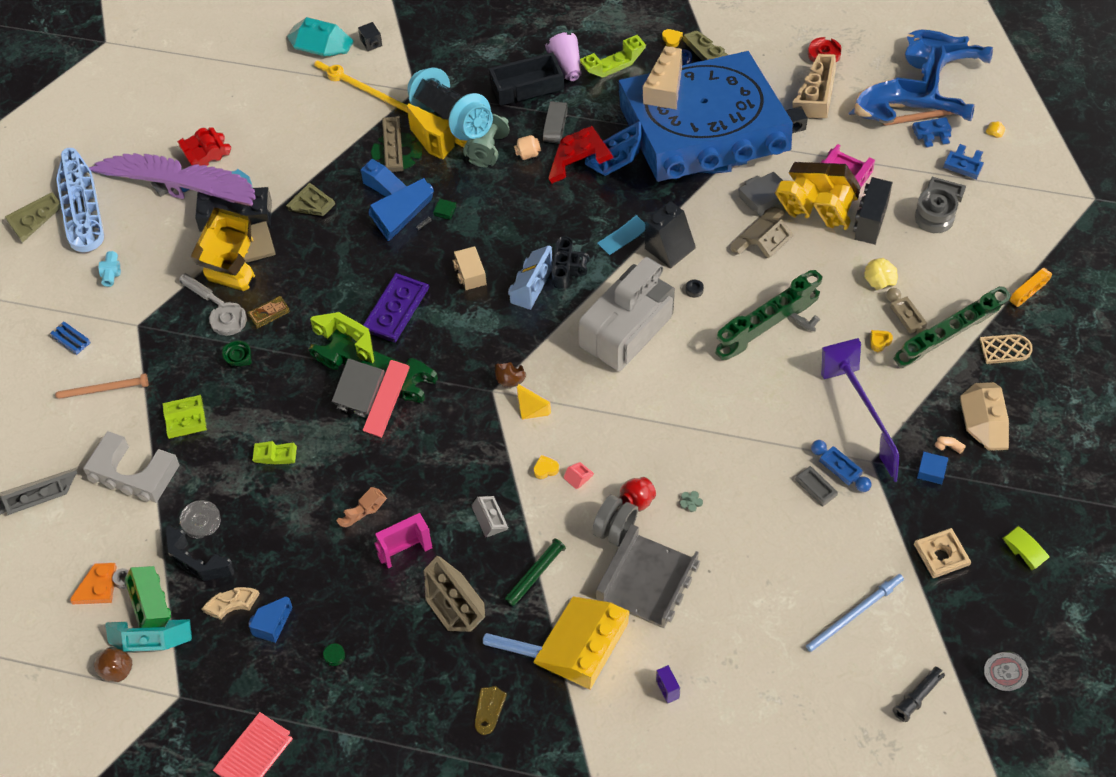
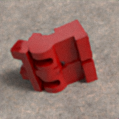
M209 127L208 129L200 128L188 139L184 140L182 138L177 141L191 165L208 166L211 160L221 161L222 155H229L231 151L230 144H223L225 141L223 133H217L214 127Z

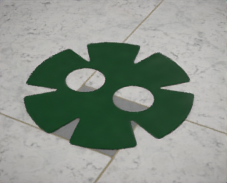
M401 132L402 147L408 146L412 150L410 154L402 155L403 169H406L416 163L410 157L420 159L422 145L420 142L410 144L416 137ZM382 136L378 140L384 144V137ZM374 144L371 150L373 160L382 159L379 163L385 166V155L382 153L384 145Z

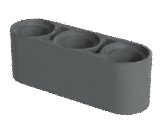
M550 101L544 126L543 142L560 143L566 122L568 103Z

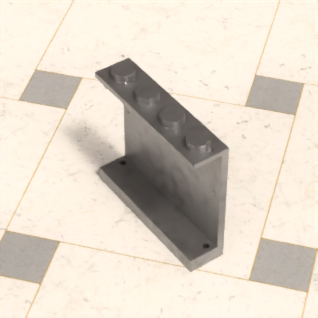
M631 524L596 589V599L611 602L628 610L629 614L665 628L667 622L671 623L673 620L675 606H679L682 602L684 588L688 589L690 586L692 572H696L699 568V552L695 551L693 556L683 554L640 536L639 527Z

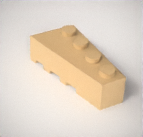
M665 46L643 86L644 104L677 110L682 70V49Z
M818 54L809 75L804 80L805 83L798 91V96L792 102L793 108L802 106L807 118H828L836 71L835 55Z

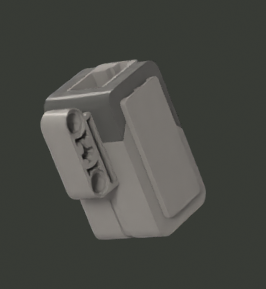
M645 257L638 265H631L581 317L579 321V347L600 358L601 361L617 371H621L672 317L675 288L659 279L663 272V266L648 257Z

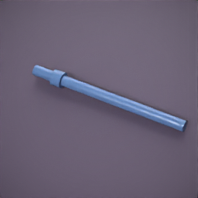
M898 574L889 582L885 581L876 592L806 645L809 652L815 650L880 598L892 593L893 588L904 581L903 576Z

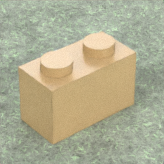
M476 247L454 252L453 266L455 270L459 271L457 274L460 284L464 285L465 290L487 285L485 271Z

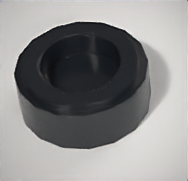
M696 279L688 281L685 288L686 294L693 298L700 297L704 292V284Z

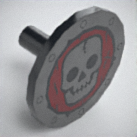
M999 651L993 653L987 659L984 665V674L987 681L993 687L1002 691H1013L1026 683L1028 666L1020 655L1011 651Z

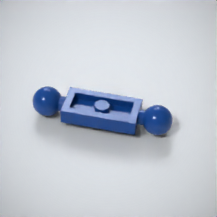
M815 440L812 443V452L816 455H822L819 462L849 486L855 482L856 488L860 492H867L871 489V480L865 476L860 477L863 470L836 447L832 446L828 450L823 440Z

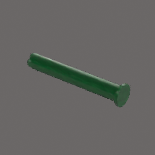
M556 538L552 540L549 548L506 596L505 600L509 605L515 606L560 552L566 550L565 545Z

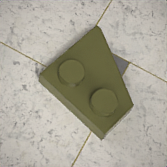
M309 183L286 207L289 211L324 216L335 205V202Z

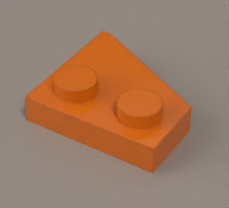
M95 563L71 597V603L73 605L112 603L115 584L112 577L117 569L116 564Z

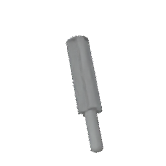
M184 273L181 275L179 282L204 299H210L218 305L224 303L213 295L212 290L188 274Z

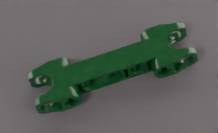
M810 270L791 281L788 289L747 316H738L728 322L718 331L717 339L721 343L716 347L715 354L721 360H729L745 351L750 341L792 313L799 314L809 308L820 296V291L816 288L821 284L823 276L816 270ZM810 276H814L818 280L813 283L808 282L807 278ZM723 333H728L726 338L722 337ZM729 347L731 352L723 354L720 350Z
M1003 286L989 291L979 300L906 341L902 349L894 355L893 359L902 368L915 363L925 354L997 313L1001 306L1010 299L1011 294ZM995 293H1003L1005 299L1003 301L997 300ZM905 353L909 361H901L899 355Z
M338 329L329 338H326L331 341L329 345L319 346L311 344L309 347L312 357L320 361L324 366L337 370L341 364L346 365L347 360L351 359L386 372L390 361H397L376 351H373V363L361 360L356 352L355 343L357 341L352 336L341 333ZM409 358L405 364L410 368L398 397L422 403L425 399L424 392L415 385L419 382L436 383L438 380L437 373L423 362Z

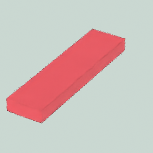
M393 360L390 361L363 428L364 432L382 438L410 367L408 365Z

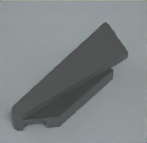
M73 468L0 492V515L5 512L10 515L66 495L77 475V469Z

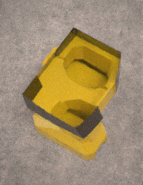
M794 162L788 172L793 181H781L775 191V195L787 213L796 218L797 214L805 213V218H809L814 206L827 227L834 229L835 226L844 225L843 229L847 230L851 222L848 215L852 201L858 200L861 189L848 166L837 163Z
M214 207L190 256L196 265L204 267L203 272L208 281L241 291L250 288L248 284L255 275L244 259L248 253L250 242L254 241L251 236V221L248 216Z

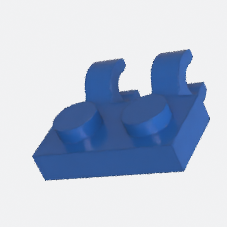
M946 117L913 123L912 129L917 139H923L926 147L933 146L932 140L936 136L940 137L943 145L950 144L948 137H951L952 128Z
M959 144L956 153L950 151L943 168L977 180L984 165V162H981L983 151L976 150L973 158L964 156L967 146Z

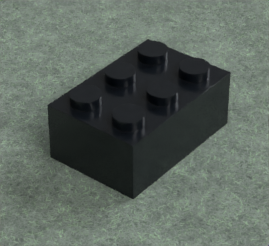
M871 177L870 184L866 183L863 193L866 195L861 197L859 205L862 208L857 210L855 217L856 221L853 232H856L854 240L876 245L888 207L893 182Z

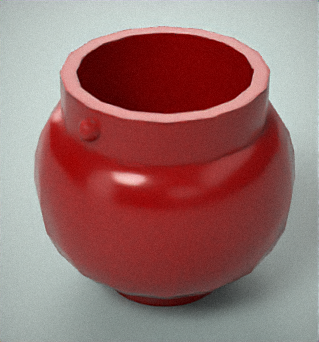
M646 477L631 478L620 488L619 498L622 499V505L629 502L638 506V512L650 506L652 500L656 497L655 487Z

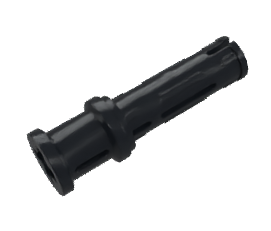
M935 666L912 693H906L904 700L899 705L893 707V713L898 719L908 722L910 715L915 710L921 708L923 699L945 677V673L940 675L943 671L942 669Z

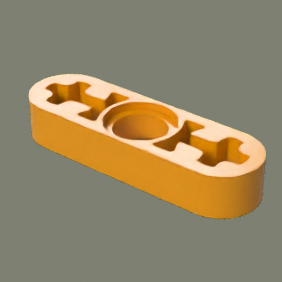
M1042 268L1012 294L1009 301L1019 307L1050 280L1052 273Z

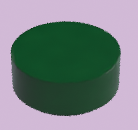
M330 644L324 649L323 656L328 665L337 666L344 661L345 652L341 645Z

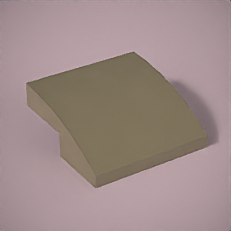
M267 222L251 225V236L254 241L250 242L248 253L244 257L245 263L276 255Z

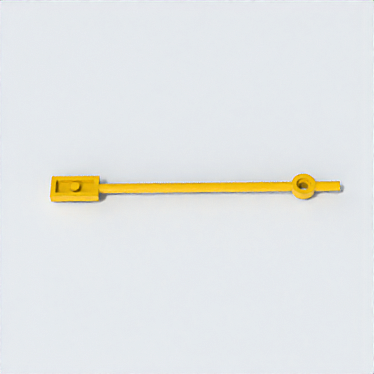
M318 60L315 61L314 66L327 72L329 80L335 82L343 80L408 113L406 104L344 74L342 66H328ZM453 135L454 143L464 147L468 140H460Z

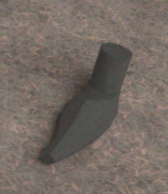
M796 313L790 315L799 325L813 332L816 331L815 326L820 321V318L816 315L810 321Z

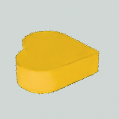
M666 29L662 33V39L668 47L676 48L683 37V32Z
M871 330L870 346L872 350L881 352L885 346L892 344L893 335L890 332Z
M543 455L540 456L534 466V475L538 479L555 476L559 472L558 462Z

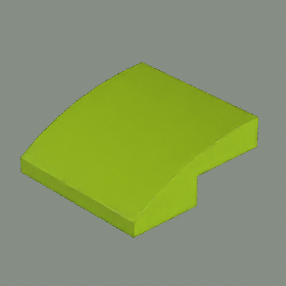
M201 395L163 403L166 431L169 439L207 430Z

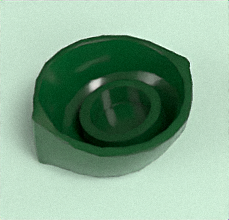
M233 341L223 347V358L230 365L242 367L252 364L250 346L246 342Z

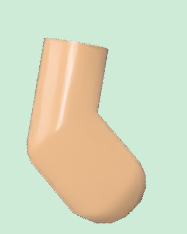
M940 436L935 443V447L940 450H944L945 446H949L960 454L966 447L953 437Z

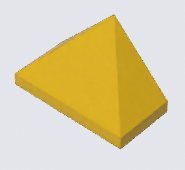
M520 384L517 386V397L522 420L550 415L551 406L549 401Z

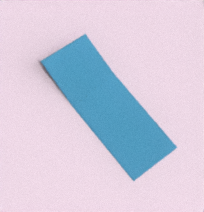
M636 215L597 244L611 255L644 232L645 223Z

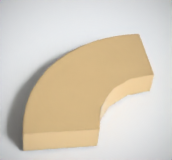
M237 587L234 590L219 593L212 597L204 605L202 611L221 620L227 613L233 610L244 609L249 611L260 593L256 589Z

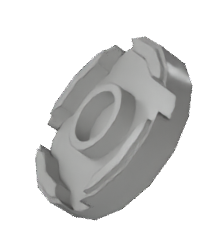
M228 302L218 305V308L211 311L209 322L214 332L219 335L228 336L240 332L246 325L247 317L245 310L239 304Z

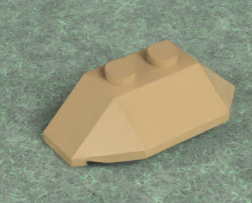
M994 382L975 383L960 396L966 430L977 441L982 443L988 451L1008 450L1009 419L1002 388Z

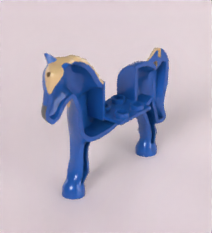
M924 29L910 32L907 36L909 46L905 56L910 65L922 70L921 73L924 74L922 81L897 77L896 79L892 78L889 81L876 83L859 93L855 101V108L849 112V115H858L864 119L876 120L887 124L894 122L896 119V112L891 107L901 108L907 106L946 110L962 116L964 120L972 121L975 104H966L959 98L941 96L939 93V73L948 62L957 59L979 58L984 63H990L993 47L970 46L968 36L954 37L942 32Z

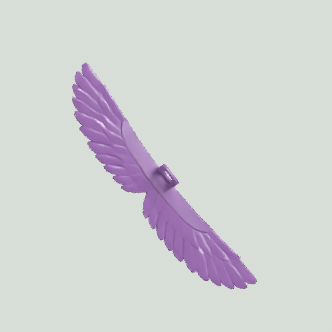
M133 153V155L122 154L123 156L103 159L104 161H98L94 163L95 166L89 167L91 172L108 176L129 177L130 179L164 183L169 194L180 199L185 197L181 187L248 206L253 205L251 199H256L255 191L251 188L252 184L248 183L247 179L239 174H232L231 171L213 166H199V164L181 170V164L178 160L174 161L171 158L167 160L164 156L159 157L150 154L142 156L137 153ZM171 188L178 190L179 194H175Z

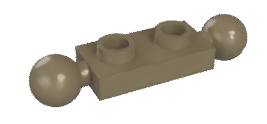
M890 288L886 293L887 299L892 302L890 308L910 334L917 332V335L926 330V320L908 296L901 299L900 290Z

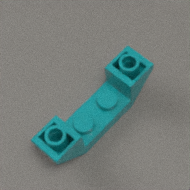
M190 619L169 620L166 627L128 628L127 622H106L105 624L108 643L122 651L167 650L192 639Z

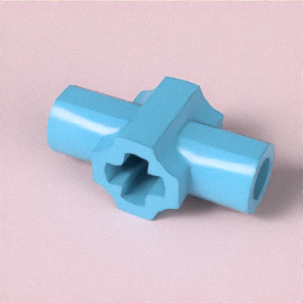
M108 251L105 261L99 262L98 266L99 275L102 277L101 283L106 287L113 286L114 278L119 277L121 274L120 262L117 261L118 254L114 251Z

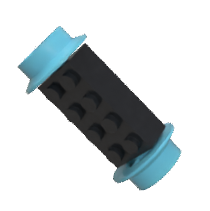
M438 68L420 70L410 78L407 87L410 104L418 106L429 113L435 111L449 120L450 131L456 138L460 140L480 138L489 131L493 115L490 104L484 96L471 93L462 97L459 93L451 91L447 74Z

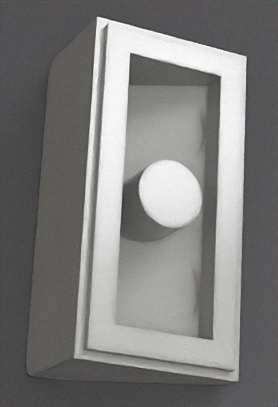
M494 496L477 497L475 499L472 509L485 537L508 529Z

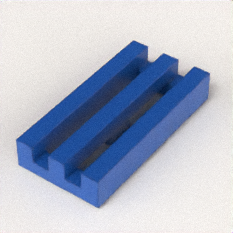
M64 321L61 323V327H56V331L50 333L54 339L76 355L91 343L87 337ZM60 334H62V335H64L65 337H67L70 341H72L73 343H75V344L78 345L79 347L76 348L74 345H72V344L69 343L67 340H65L64 338H62V337L60 336Z

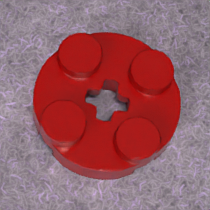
M819 37L811 41L808 48V57L812 62L815 61L818 54L835 55L836 62L840 61L842 47L838 41L832 38L831 41L825 40L826 37Z

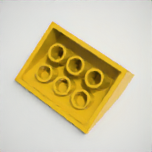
M573 596L542 646V650L536 656L534 664L591 690L628 625L629 611L611 602Z

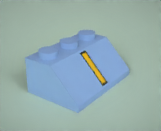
M551 246L532 251L529 258L525 259L522 271L517 273L514 285L510 286L508 291L512 304L531 310L552 272Z

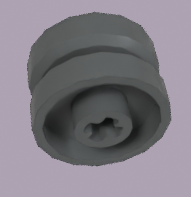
M931 187L924 190L920 194L915 212V221L918 226L930 233L948 231L953 226L958 209L957 197L948 189L941 187Z
M609 495L597 513L592 529L593 535L601 539H605L608 536L609 543L619 547L631 524H635L638 506L629 502L622 505V499Z

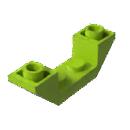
M638 35L623 40L622 51L602 60L593 53L581 58L580 63L589 73L603 78L631 66L646 48V44Z
M340 312L313 316L310 319L312 330L317 335L329 338L338 329L341 333H346L357 341L355 343L356 352L361 360H367L370 363L374 362L369 328Z

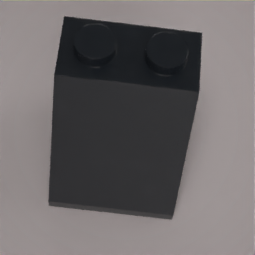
M672 201L645 221V249L670 269L696 249L685 212Z

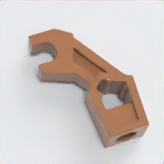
M371 487L359 500V506L345 510L346 516L338 518L336 521L342 527H349L367 514L375 513L387 498L379 489Z

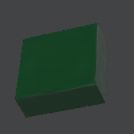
M439 199L433 211L434 216L450 220L457 207L456 203Z

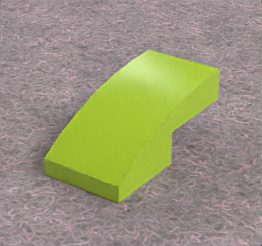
M273 441L255 443L253 461L263 464L295 463L297 446L295 443L275 445Z
M1019 526L1003 538L1015 555L1020 554L1031 570L1036 569L1049 558L1045 550Z

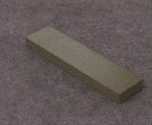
M399 116L382 118L385 167L391 172L403 171Z

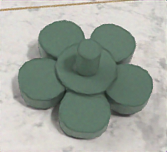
M692 491L691 496L688 492L682 493L681 498L683 500L680 501L682 508L688 507L690 512H694L697 507L703 505V500L699 498L697 491Z

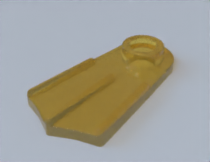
M496 686L481 688L475 727L483 735L489 734L494 730L507 697V693L501 691ZM484 721H487L489 723L487 726L481 725V723Z

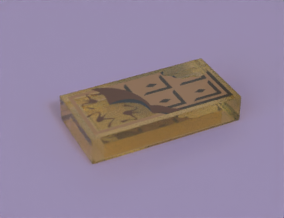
M279 296L249 311L248 315L255 326L259 328L289 313L290 310L282 297Z

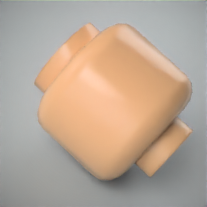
M533 135L519 138L517 145L514 146L516 155H520L523 160L537 157L538 152L541 151L538 138H535Z

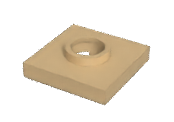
M952 528L919 539L914 543L932 578L971 564V560ZM943 550L948 554L949 558L940 561L937 559L938 557L935 555V552Z

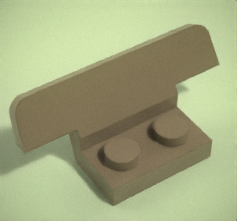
M769 209L730 245L731 251L741 254L751 244H757L766 258L775 254L793 237V234L783 220L779 219L785 214L783 209Z

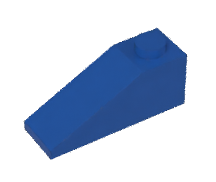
M373 159L361 169L363 184L386 197L407 187L387 167Z

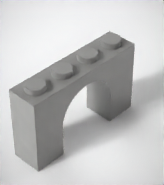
M107 431L83 468L88 480L93 483L100 482L110 489H119L127 495L133 494L143 501L157 503L180 466L176 455L158 449L149 465L143 471L135 475H122L117 472V466L129 446L125 437Z

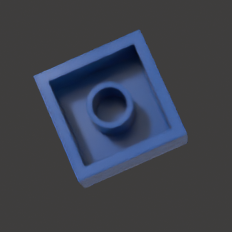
M923 452L917 478L942 484L948 457Z

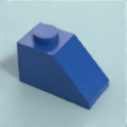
M284 597L258 608L256 614L249 621L252 635L276 643L292 610L290 598Z

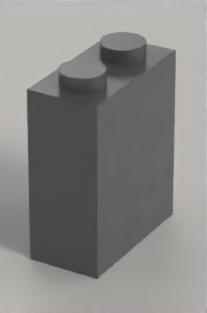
M348 359L332 402L337 405L339 410L347 412L350 409L357 416L365 418V415L369 416L386 372L382 369Z

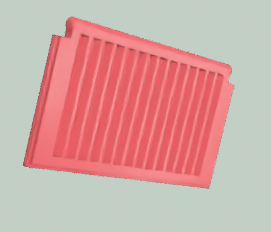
M259 712L216 765L213 772L221 777H263L291 742L292 737L288 736L290 732Z

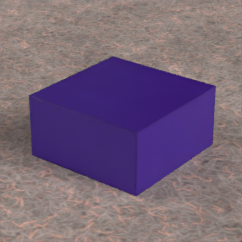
M669 665L656 670V682L667 704L680 698V686Z

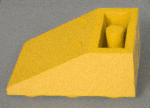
M408 104L410 130L429 154L443 160L454 148V138L449 128V121L422 110L418 106Z

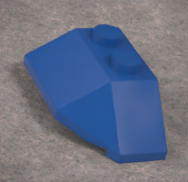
M637 122L603 141L613 155V159L599 164L595 153L585 157V165L606 176L632 162L639 153L641 123Z

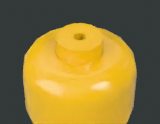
M999 121L989 123L986 129L988 135H993L996 138H1001L1005 132V127Z

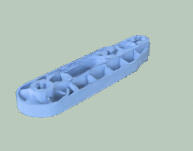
M66 148L61 153V161L56 178L66 237L71 248L75 251L90 252L98 248L104 240V230L94 178L91 170L76 149ZM88 172L90 177H84V174ZM92 184L93 189L86 190V187ZM62 191H68V194L62 196ZM93 197L95 198V202L88 201ZM82 199L84 200V206H85V211H86V212H84L83 207H82ZM75 201L78 205V214L76 211ZM64 204H70V207L65 209ZM97 210L98 215H91V212ZM66 217H73V219L67 222ZM94 227H97L99 229L98 231L93 232Z

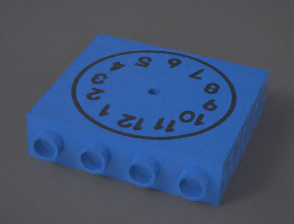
M749 51L683 65L677 110L643 103V86L650 73L619 80L620 108L629 126L637 122L641 123L640 148L657 182L672 178L676 179L705 170L710 171L739 162L744 163L764 156L778 155L792 150L793 122Z

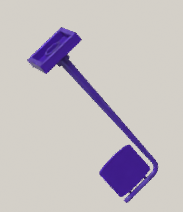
M859 338L822 347L821 375L823 379L843 374L847 375L882 431L879 456L890 476L893 477V481L897 482L899 467L898 450L854 374L855 371L860 370L861 341Z

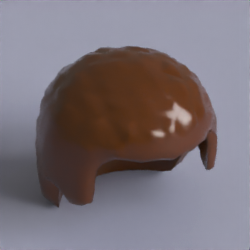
M511 362L495 364L497 381L503 387H516L526 378V372L522 365H519V368L516 369Z
M114 647L103 650L94 662V668L99 677L105 681L114 682L124 680L129 675L133 665L132 658L128 653Z

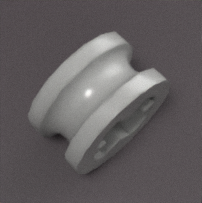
M122 568L115 571L112 578L117 588L127 589L126 582L120 581L119 578L122 576L125 578L129 570Z

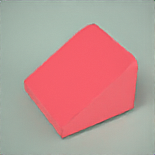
M579 462L567 468L564 479L575 489H578L594 473Z

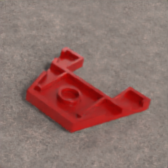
M593 126L561 139L549 175L551 183L566 178V165L596 153V160L599 164L613 159V155Z

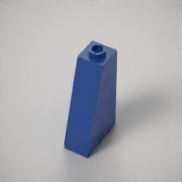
M423 178L370 205L369 215L387 241L391 240L432 200L433 187Z

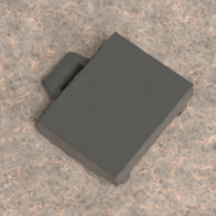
M774 171L763 177L758 175L744 182L745 186L738 189L739 198L753 211L755 210L759 216H762L765 210L781 203L775 195L778 184L783 180Z

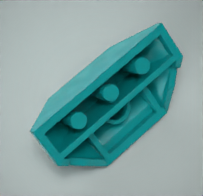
M309 17L295 24L287 36L294 49L321 56H331L340 53L347 54L354 43L353 39L336 24Z

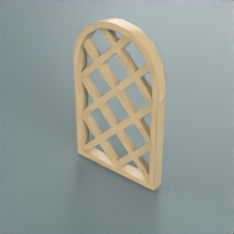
M1021 335L980 337L979 339L986 364L1023 361L1029 358L1032 353L1031 342ZM1008 339L1014 342L1012 346L1006 344ZM1020 339L1025 341L1026 344L1019 343ZM993 342H999L1000 346L996 347L995 345H993ZM1016 344L1022 347L1020 351L1014 349ZM1004 345L1009 349L1007 352H1005L1000 348ZM991 346L996 350L994 353H991L987 349ZM1025 349L1029 351V354L1024 355L1022 351ZM1012 350L1017 354L1013 357L1008 353ZM999 351L1004 355L1000 358L995 354Z

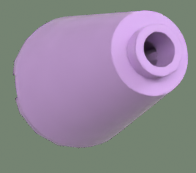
M567 32L557 34L549 39L550 43L548 45L546 43L547 53H554L566 80L575 81L581 75L578 39L574 33H571L572 35H567Z

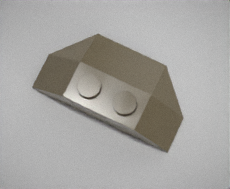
M436 556L424 569L426 601L448 631L471 632L485 618L484 602L461 572L440 556Z

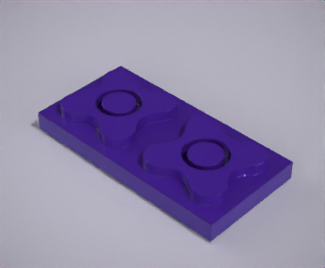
M396 273L363 326L369 328L370 334L396 343L428 291L429 285Z

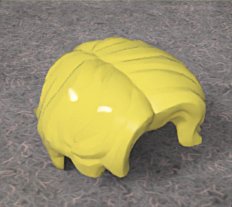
M873 259L865 266L864 278L871 287L880 290L887 285L892 287L896 285L898 280L897 268L887 259Z

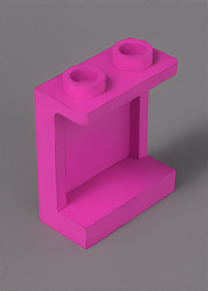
M837 144L834 149H830L826 160H822L821 163L846 164L862 188L874 170L875 159L869 157L864 163L840 152L841 145Z
M420 513L375 534L377 542L374 544L378 551L377 556L382 564L385 563L388 568L392 567L390 556L413 545L421 543L425 552L432 549L429 528Z

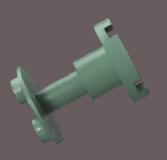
M492 114L493 121L489 131L480 138L470 139L466 142L463 153L465 156L467 154L472 164L488 167V165L492 164L493 166L496 163L498 151L494 146L495 141L493 138L502 139L509 134L508 120L505 117Z

